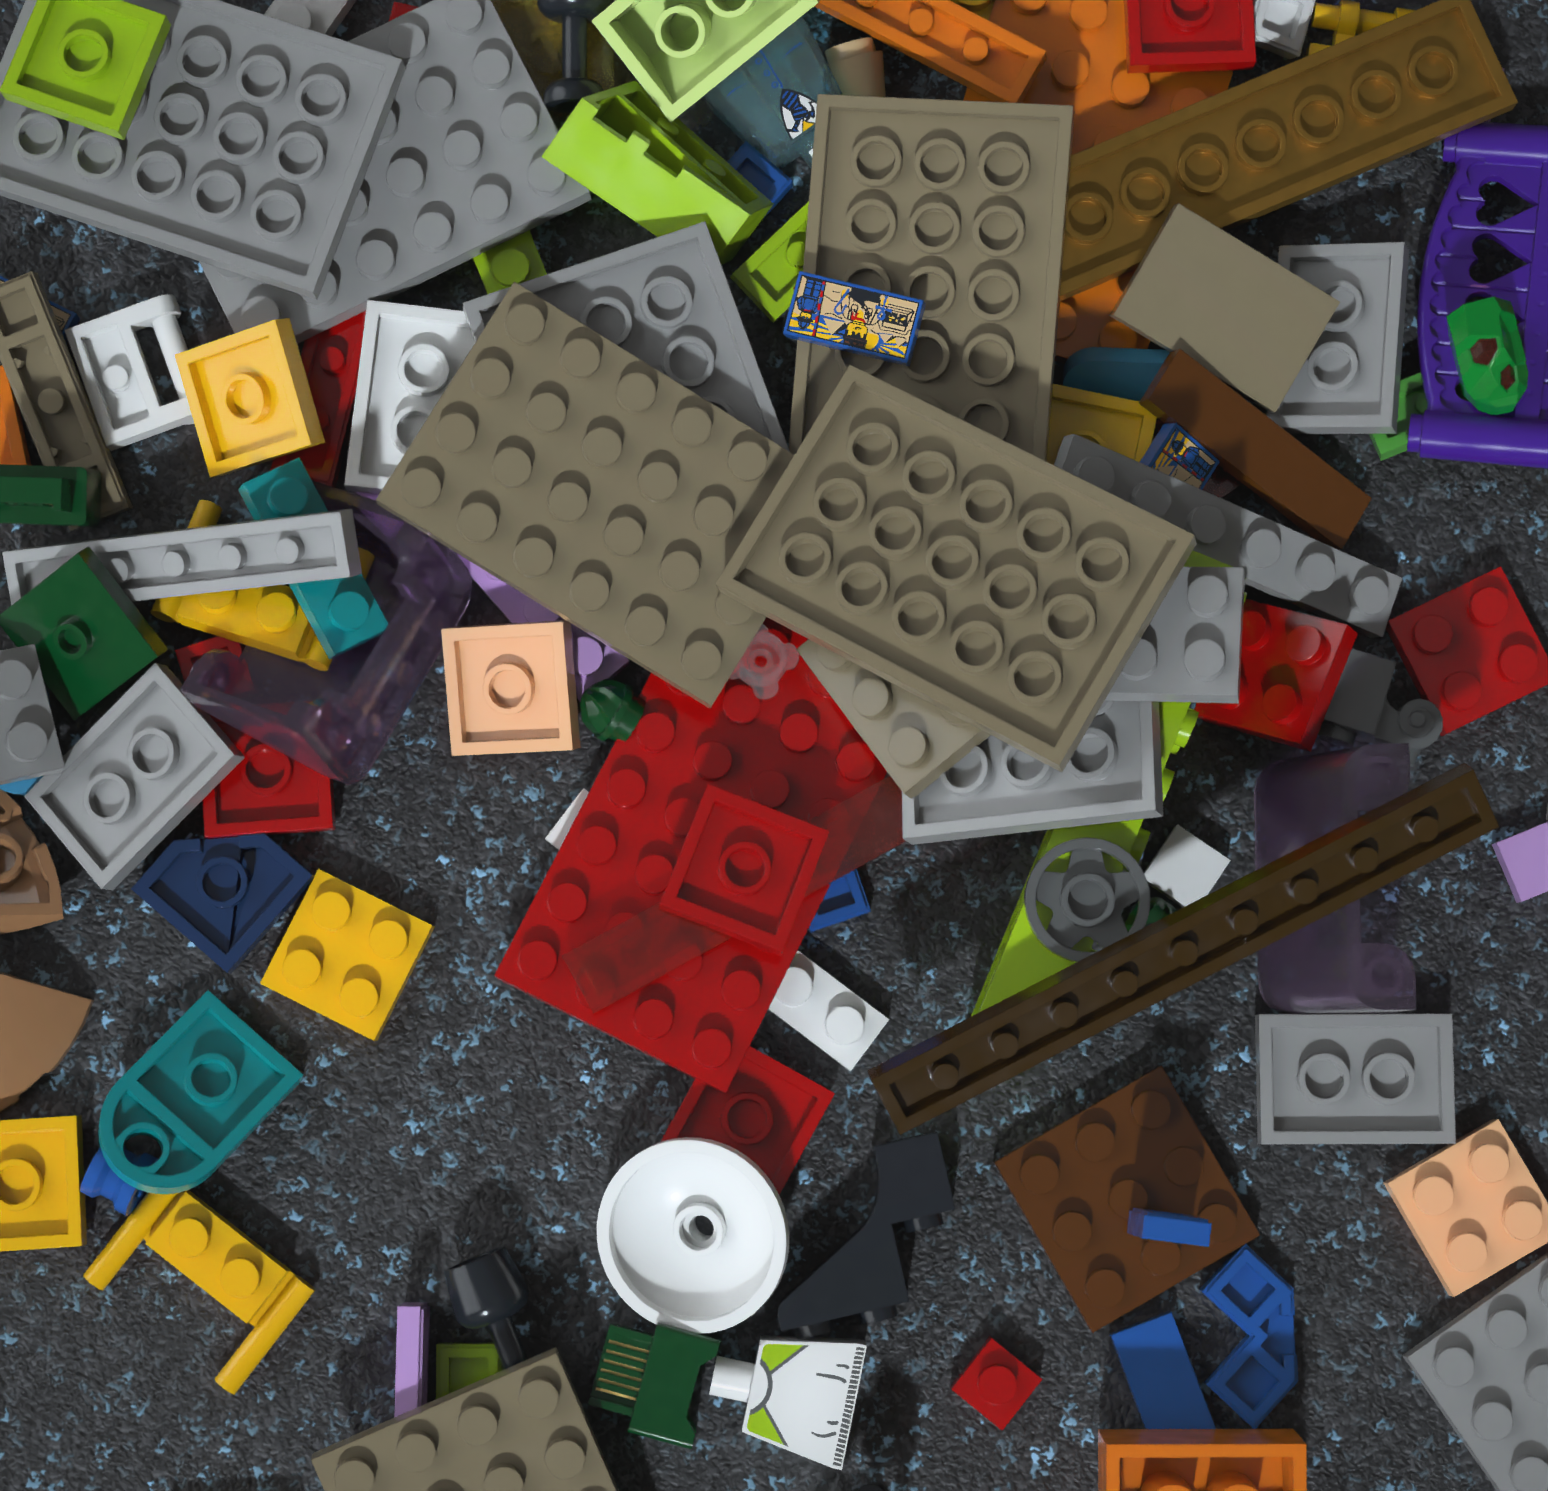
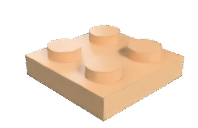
M560 620L456 626L441 629L452 756L567 751L581 747L570 622Z
M1499 1119L1488 1121L1457 1139L1456 1144H1449L1383 1182L1449 1296L1455 1297L1548 1243V1202Z

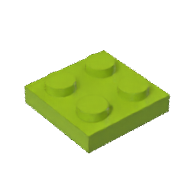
M37 0L1 85L0 92L8 101L125 140L171 28V23L164 14L122 0Z

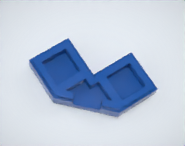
M1244 1244L1230 1255L1199 1290L1247 1334L1203 1383L1251 1428L1256 1429L1298 1382L1293 1316L1295 1315L1294 1288L1247 1244Z

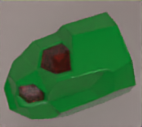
M1490 297L1463 304L1446 316L1448 336L1463 395L1481 412L1490 415L1512 412L1527 389L1528 369L1511 301Z

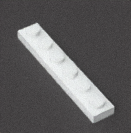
M584 788L545 838L547 842L558 850L589 793ZM797 951L769 1007L772 1013L849 1071L853 1069L889 1021L887 1017L800 951Z

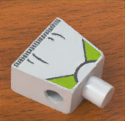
M761 1336L755 1363L717 1356L709 1395L747 1403L742 1432L828 1467L842 1470L867 1344L865 1340L852 1338L808 1337L797 1339L792 1336Z

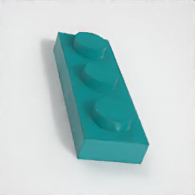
M296 458L243 483L238 489L254 520L328 512L300 458ZM362 574L348 578L289 584L329 660L385 633L390 628Z

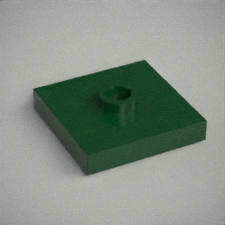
M89 546L75 554L0 614V626L17 647L35 644L43 680L73 720L80 717L168 650Z

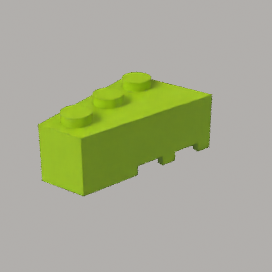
M637 81L583 97L541 156L657 237L705 221L721 265L735 257L774 204L678 118L670 123Z

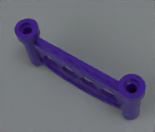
M1482 122L1444 139L1443 162L1455 163L1456 171L1450 180L1437 211L1421 270L1417 305V340L1427 410L1424 411V414L1411 413L1407 452L1420 453V458L1548 469V126ZM1488 182L1501 183L1534 206L1492 226L1482 224L1476 216L1477 212L1485 205V200L1481 197L1479 190ZM1482 239L1494 240L1527 264L1484 284L1474 281L1469 274L1471 268L1478 263V258L1472 248L1477 241ZM1474 297H1498L1511 301L1515 317L1521 322L1517 326L1526 357L1528 384L1517 406L1509 413L1490 415L1481 412L1469 401L1461 399L1455 391L1460 380L1448 336L1446 316ZM1496 340L1470 348L1472 355L1480 356L1488 363H1490L1498 350ZM1508 365L1502 373L1513 380L1514 369ZM1512 383L1504 386V388L1507 390Z

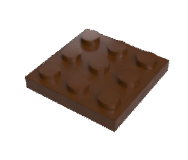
M1157 1066L993 1161L1092 1333L1260 1236L1162 1066ZM1133 1208L1187 1214L1208 1219V1222L1212 1223L1209 1247L1142 1239L1128 1234L1129 1210L1133 1211Z

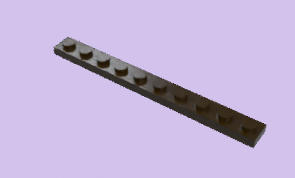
M1464 762L867 1070L869 1077L901 1135L1498 828L1499 824L1474 769Z

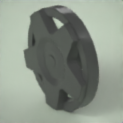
M1077 838L1055 846L1036 863L1025 888V912L1034 935L1049 951L1066 960L1078 962L1096 953L1071 949L1083 937H1090L1104 949L1144 928L1150 910V890L1141 867L1124 849L1102 839ZM1071 852L1066 872L1045 871L1056 858ZM1102 852L1117 859L1129 872L1109 873L1105 869ZM1036 900L1049 907L1053 912L1047 930L1043 927L1038 916ZM1138 900L1136 918L1128 932L1121 917V911Z

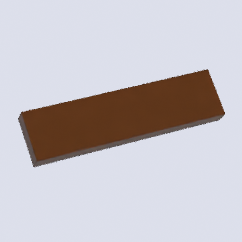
M1180 348L1169 353L1139 402L1141 406L1163 423H1177L1220 461L1218 464L1220 467L1312 538L1335 549L1341 550L1372 499Z

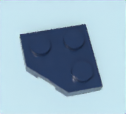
M265 833L213 839L174 840L131 890L225 972L232 974L308 887L314 875Z

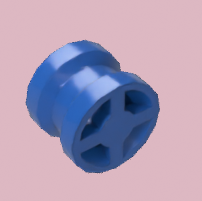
M126 1143L123 1147L127 1160L136 1166H150L159 1160V1158L149 1153L137 1155L127 1150ZM101 1147L92 1159L80 1186V1192L91 1198L102 1195L111 1200L114 1210L125 1216H128L135 1209L145 1194L144 1191L125 1183L112 1171L103 1156Z

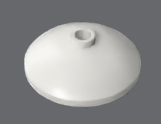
M684 1137L654 1144L639 1152L619 1169L609 1183L600 1204L597 1219V1243L606 1275L614 1289L628 1306L656 1325L660 1322L703 1334L722 1331L743 1322L753 1315L773 1294L782 1278L788 1259L789 1226L784 1205L776 1188L756 1163L726 1144L710 1139ZM697 1216H705L711 1220L714 1227L712 1235L702 1234L697 1229Z

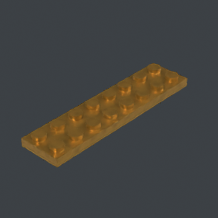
M1439 0L1071 155L1060 301L1137 269L1173 205L1177 203L1223 231H1227L1513 110L1518 101L1471 1Z

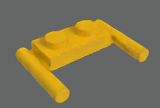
M199 500L187 528L217 525L223 511L222 508L211 501ZM358 548L362 575L366 580L375 557L369 551ZM276 585L159 598L155 600L151 609V614L162 621L169 623L175 621L181 623V625L298 662H304L320 671H328L333 658L329 660L289 586Z
M186 1190L175 1194H153L147 1192L85 1271L83 1277L90 1284L103 1291L144 1239L146 1241L145 1244L246 1324L250 1323L254 1326L214 1379L223 1389L235 1395L315 1292V1288L303 1278L293 1273L288 1267L191 1191Z

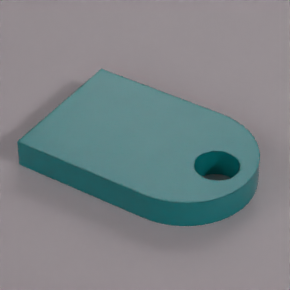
M207 990L115 1083L107 1094L101 1109L98 1129L101 1151L112 1171L125 1183L136 1189L153 1194H175L192 1189L207 1180L301 1082L303 1074ZM147 1135L159 1143L162 1155L156 1163L150 1166H136L125 1157L123 1151L125 1143L134 1136Z

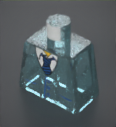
M800 17L705 94L707 106L741 140L748 142L779 170L799 156L804 159L811 169L817 95H843L808 24L803 17Z

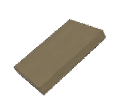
M1177 203L1173 205L1109 316L1169 352L1180 348L1235 392L1268 412L1274 413L1286 396L1340 301Z

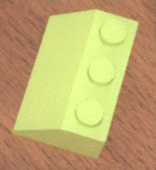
M616 0L596 16L592 23L671 123L820 1Z

